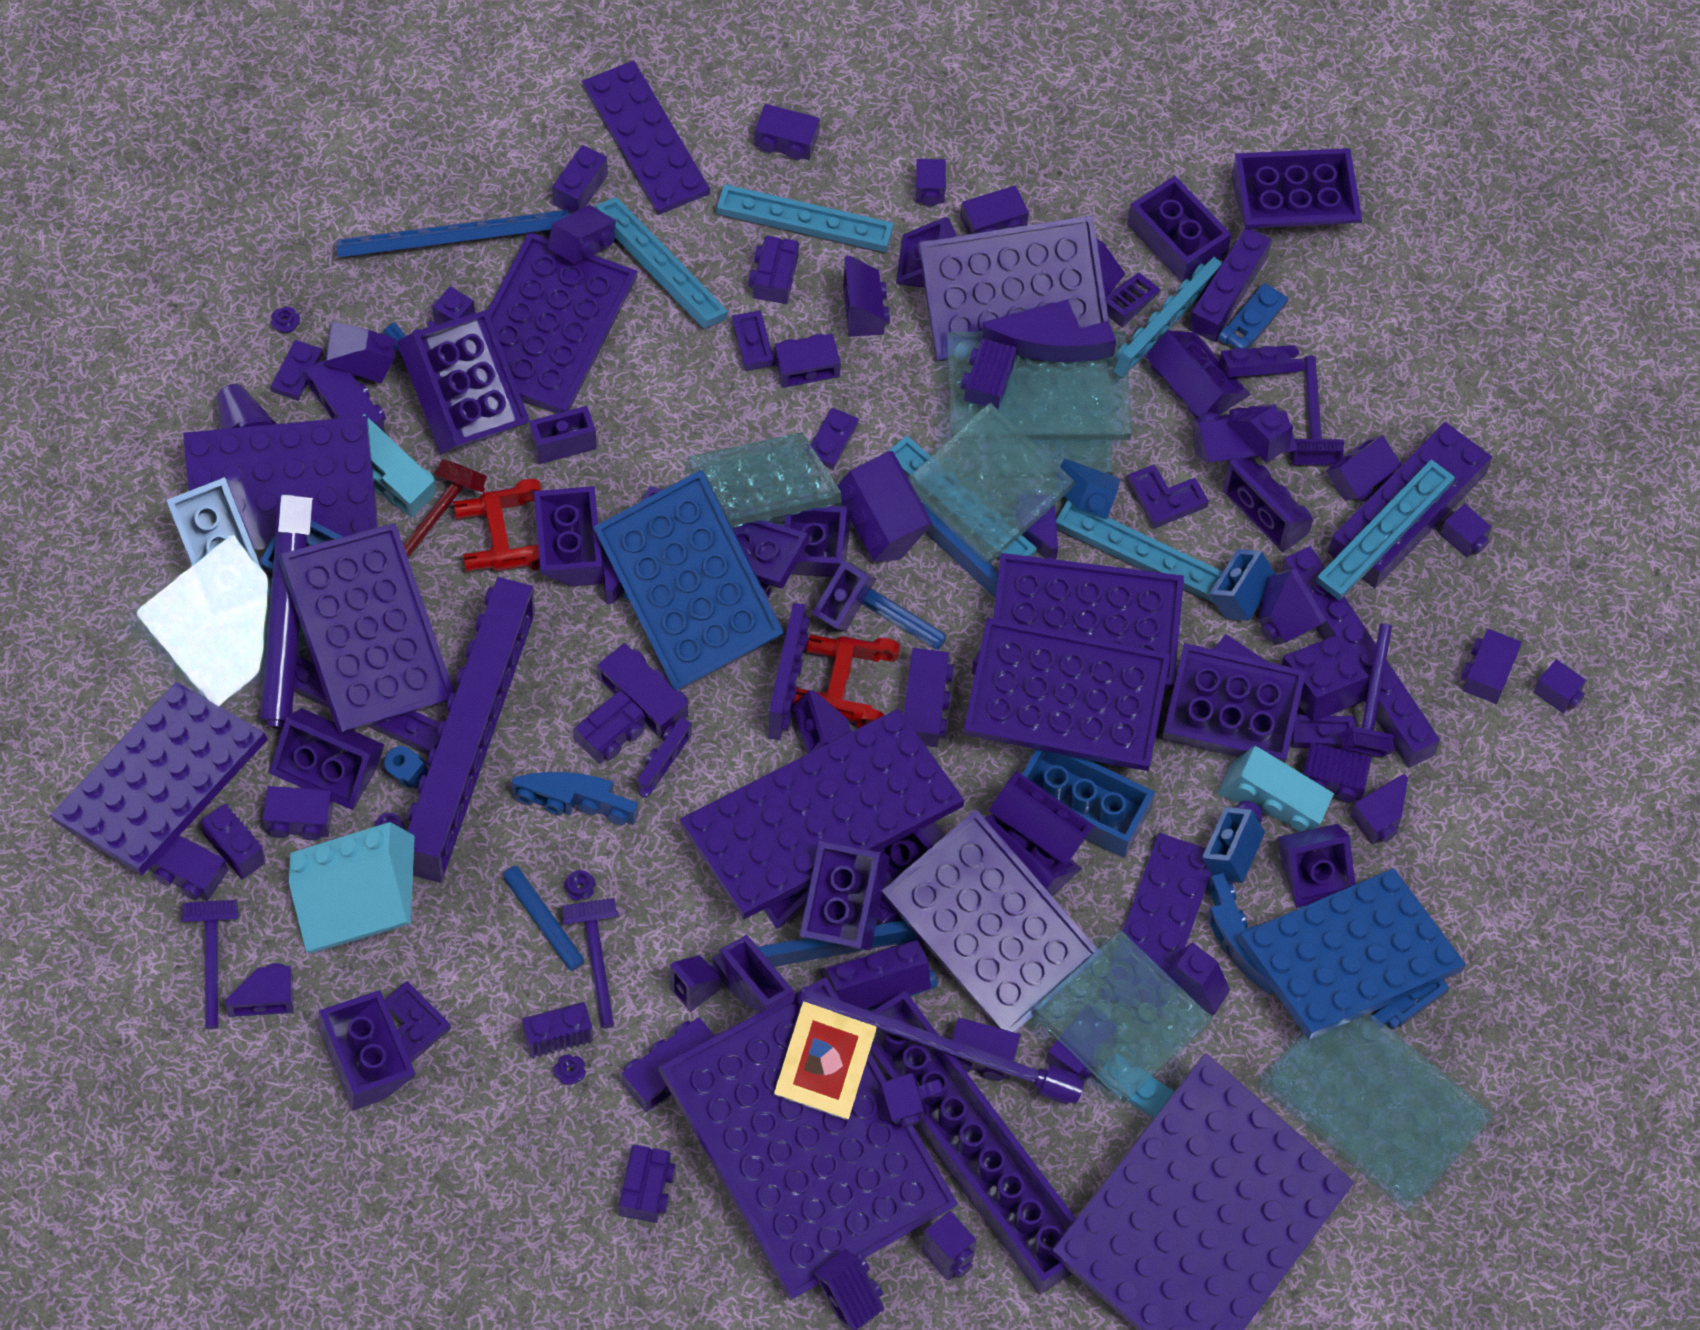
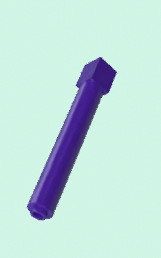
M281 495L277 499L274 532L276 541L260 720L266 721V727L283 728L286 717L293 713L300 620L278 556L285 552L307 547L313 499L309 497Z

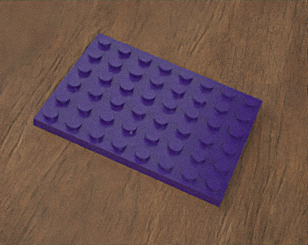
M827 977L808 986V990L839 1000ZM799 992L773 1008L750 1017L658 1068L790 1301L819 1285L814 1272L843 1250L847 1249L855 1256L860 1254L865 1259L958 1205L913 1125L902 1127L901 1123L896 1125L892 1121L881 1085L882 1082H886V1079L870 1051L848 1120L773 1095L801 1007L797 1000Z
M1206 1053L1197 1061L1049 1253L1137 1330H1244L1349 1191L1354 1181Z

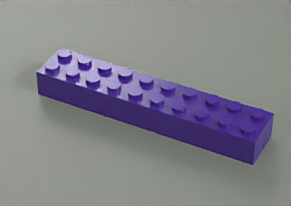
M497 577L494 588L489 587L487 590L485 613H480L476 621L475 631H478L475 640L469 641L466 651V658H468L466 667H460L456 684L459 685L456 694L451 693L448 700V718L446 721L442 720L439 725L437 738L440 740L437 748L432 747L428 757V766H430L428 774L422 775L419 782V800L417 803L413 802L409 810L408 821L411 822L407 832L415 836L413 876L438 883L443 881L535 616L532 585Z
M903 991L872 1011L938 1035L906 991ZM876 1029L870 1053L886 1081L913 1073L917 1078L919 1086L938 1079L942 1083L945 1095L923 1101L927 1115L920 1117L921 1122L915 1124V1127L1037 1292L1041 1295L1073 1274L1053 1257L1049 1251L1073 1222L1075 1216L956 1057Z

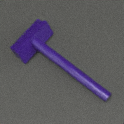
M1308 355L1304 358L1310 439H1295L1297 451L1290 452V460L1293 461V465H1334L1343 458L1344 439H1322L1316 357Z
M1380 623L1362 728L1352 726L1338 734L1342 742V750L1380 758L1394 752L1393 741L1395 740V735L1374 731L1392 625Z
M615 898L562 905L563 924L585 921L601 1028L613 1027L614 1021L597 920L619 916L618 910H616Z
M237 899L183 903L182 922L205 921L206 1029H218V920L240 918Z

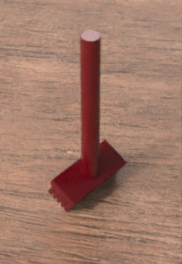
M441 459L439 468L435 470L434 474L450 480L452 483L403 545L408 558L463 487L484 493L487 475L455 462Z

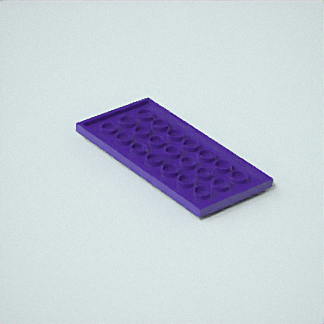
M898 708L680 818V826L744 920L810 886L819 841L877 852L964 807V799Z

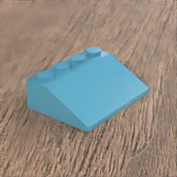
M389 822L290 853L289 886L306 952L315 953L411 924L415 838L413 834Z

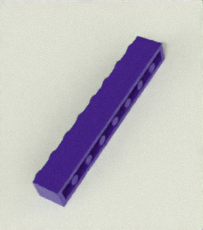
M1309 546L1285 557L1281 572L1293 568L1297 569L1326 619V622L1315 627L1323 640L1336 635L1369 676L1364 700L1366 703L1376 643L1345 596L1339 601L1316 583L1317 577L1325 569V566L1312 547ZM1386 659L1376 720L1385 733L1395 735L1394 747L1407 767L1410 768L1434 756L1440 739Z

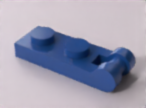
M1264 282L1231 323L1223 328L1218 341L1224 345L1228 343L1235 348L1249 349L1287 304L1289 297ZM1236 332H1240L1244 337H1239L1236 335Z

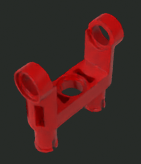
M525 479L519 481L514 488L484 492L480 494V498L453 501L456 520L483 515L484 518H487L489 532L491 533L492 546L490 550L463 553L466 573L493 568L497 572L520 567H530L532 570H538L540 567L538 545L509 549L502 509L526 505L525 502L534 501V491L542 490L539 480Z
M810 634L806 653L833 657V661H835L828 691L825 690V693H817L845 716L848 721L854 722L858 728L884 716L881 711L873 709V705L844 700L846 681L849 679L853 657L879 662V660L894 662L899 657L900 644L889 638H877L872 642L846 636L832 639ZM797 688L794 706L809 690Z

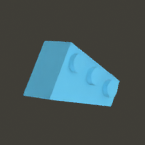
M368 418L375 491L409 517L413 518L436 495L435 479L429 471L421 468Z
M1257 746L1252 747L1230 764L1217 794L1238 803L1243 800L1255 803L1262 809V813L1290 824L1299 831L1311 830L1321 824L1334 795L1333 792Z

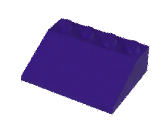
M1350 148L1235 153L1232 181L1235 199L1245 228L1362 223Z
M488 310L412 332L397 341L440 454L462 448L529 423L530 419Z
M1184 643L1162 740L1235 757H1240L1252 747L1257 746L1285 763L1306 671Z

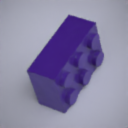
M1173 176L1130 204L1127 224L1182 282L1190 279L1201 263L1206 265L1213 257L1219 260L1228 254L1232 234L1176 176Z

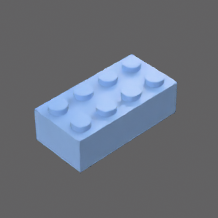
M225 477L166 500L212 617L271 594Z

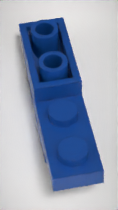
M541 772L513 777L511 782L512 795L519 802L526 805L539 804L554 815L564 813L571 816L576 805L586 814L595 815L597 812L608 816L611 822L618 825H625V823L634 825L638 817V802L615 795L613 781L600 777L570 772Z
M1224 873L1211 876L1208 889L1215 906L1210 907L1207 920L1214 935L1232 962L1245 976L1270 995L1274 994L1275 992L1238 942L1241 933L1258 927V925L1247 928L1246 916L1243 910L1238 911L1235 903L1236 892L1231 882L1227 883Z

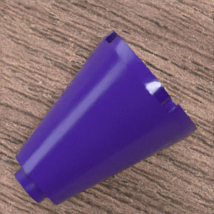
M227 385L217 394L220 429L277 424L242 385Z

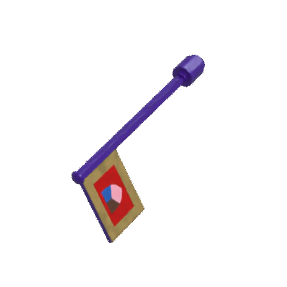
M804 986L800 989L797 996L801 1007L773 1095L848 1120L876 1029L1033 1083V1086L1037 1088V1095L1065 1105L1069 1103L1077 1104L1083 1091L1084 1080L1078 1078L1076 1073L1047 1064L1044 1069L1039 1068L1036 1070L808 990V986Z

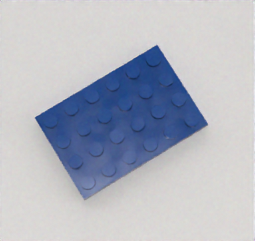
M702 469L593 527L674 690H681L786 634Z
M1395 868L1241 933L1238 939L1239 944L1308 1040L1462 972L1466 966V963Z

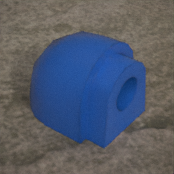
M405 746L392 748L384 760L386 770L407 788H418L422 775H427L429 771L421 756Z

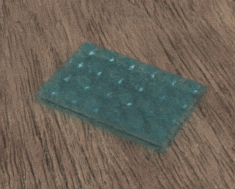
M1113 331L1116 338L1114 356L1081 362H1050L1016 355L1013 370L999 410L964 401L965 390L960 389L964 373H971L973 367L969 365L973 348L979 349L982 341V332H947L951 440H1131L1128 373L1122 378L1114 372L1118 362L1115 356L1122 345L1126 343L1125 331Z
M1371 1013L1310 1040L1303 1034L1259 1082V1086L1408 1212L1429 1191L1494 1116Z

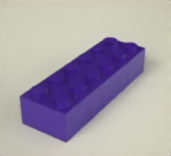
M1444 422L1332 536L1328 553L1336 558L1431 459L1455 477L1454 483L1361 578L1374 589L1487 474L1492 456L1447 422Z

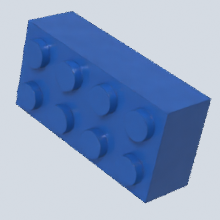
M1038 749L1035 750L1022 773L1023 776L1095 825L1085 840L1123 858L1126 857L1152 809L1155 791L1087 759Z

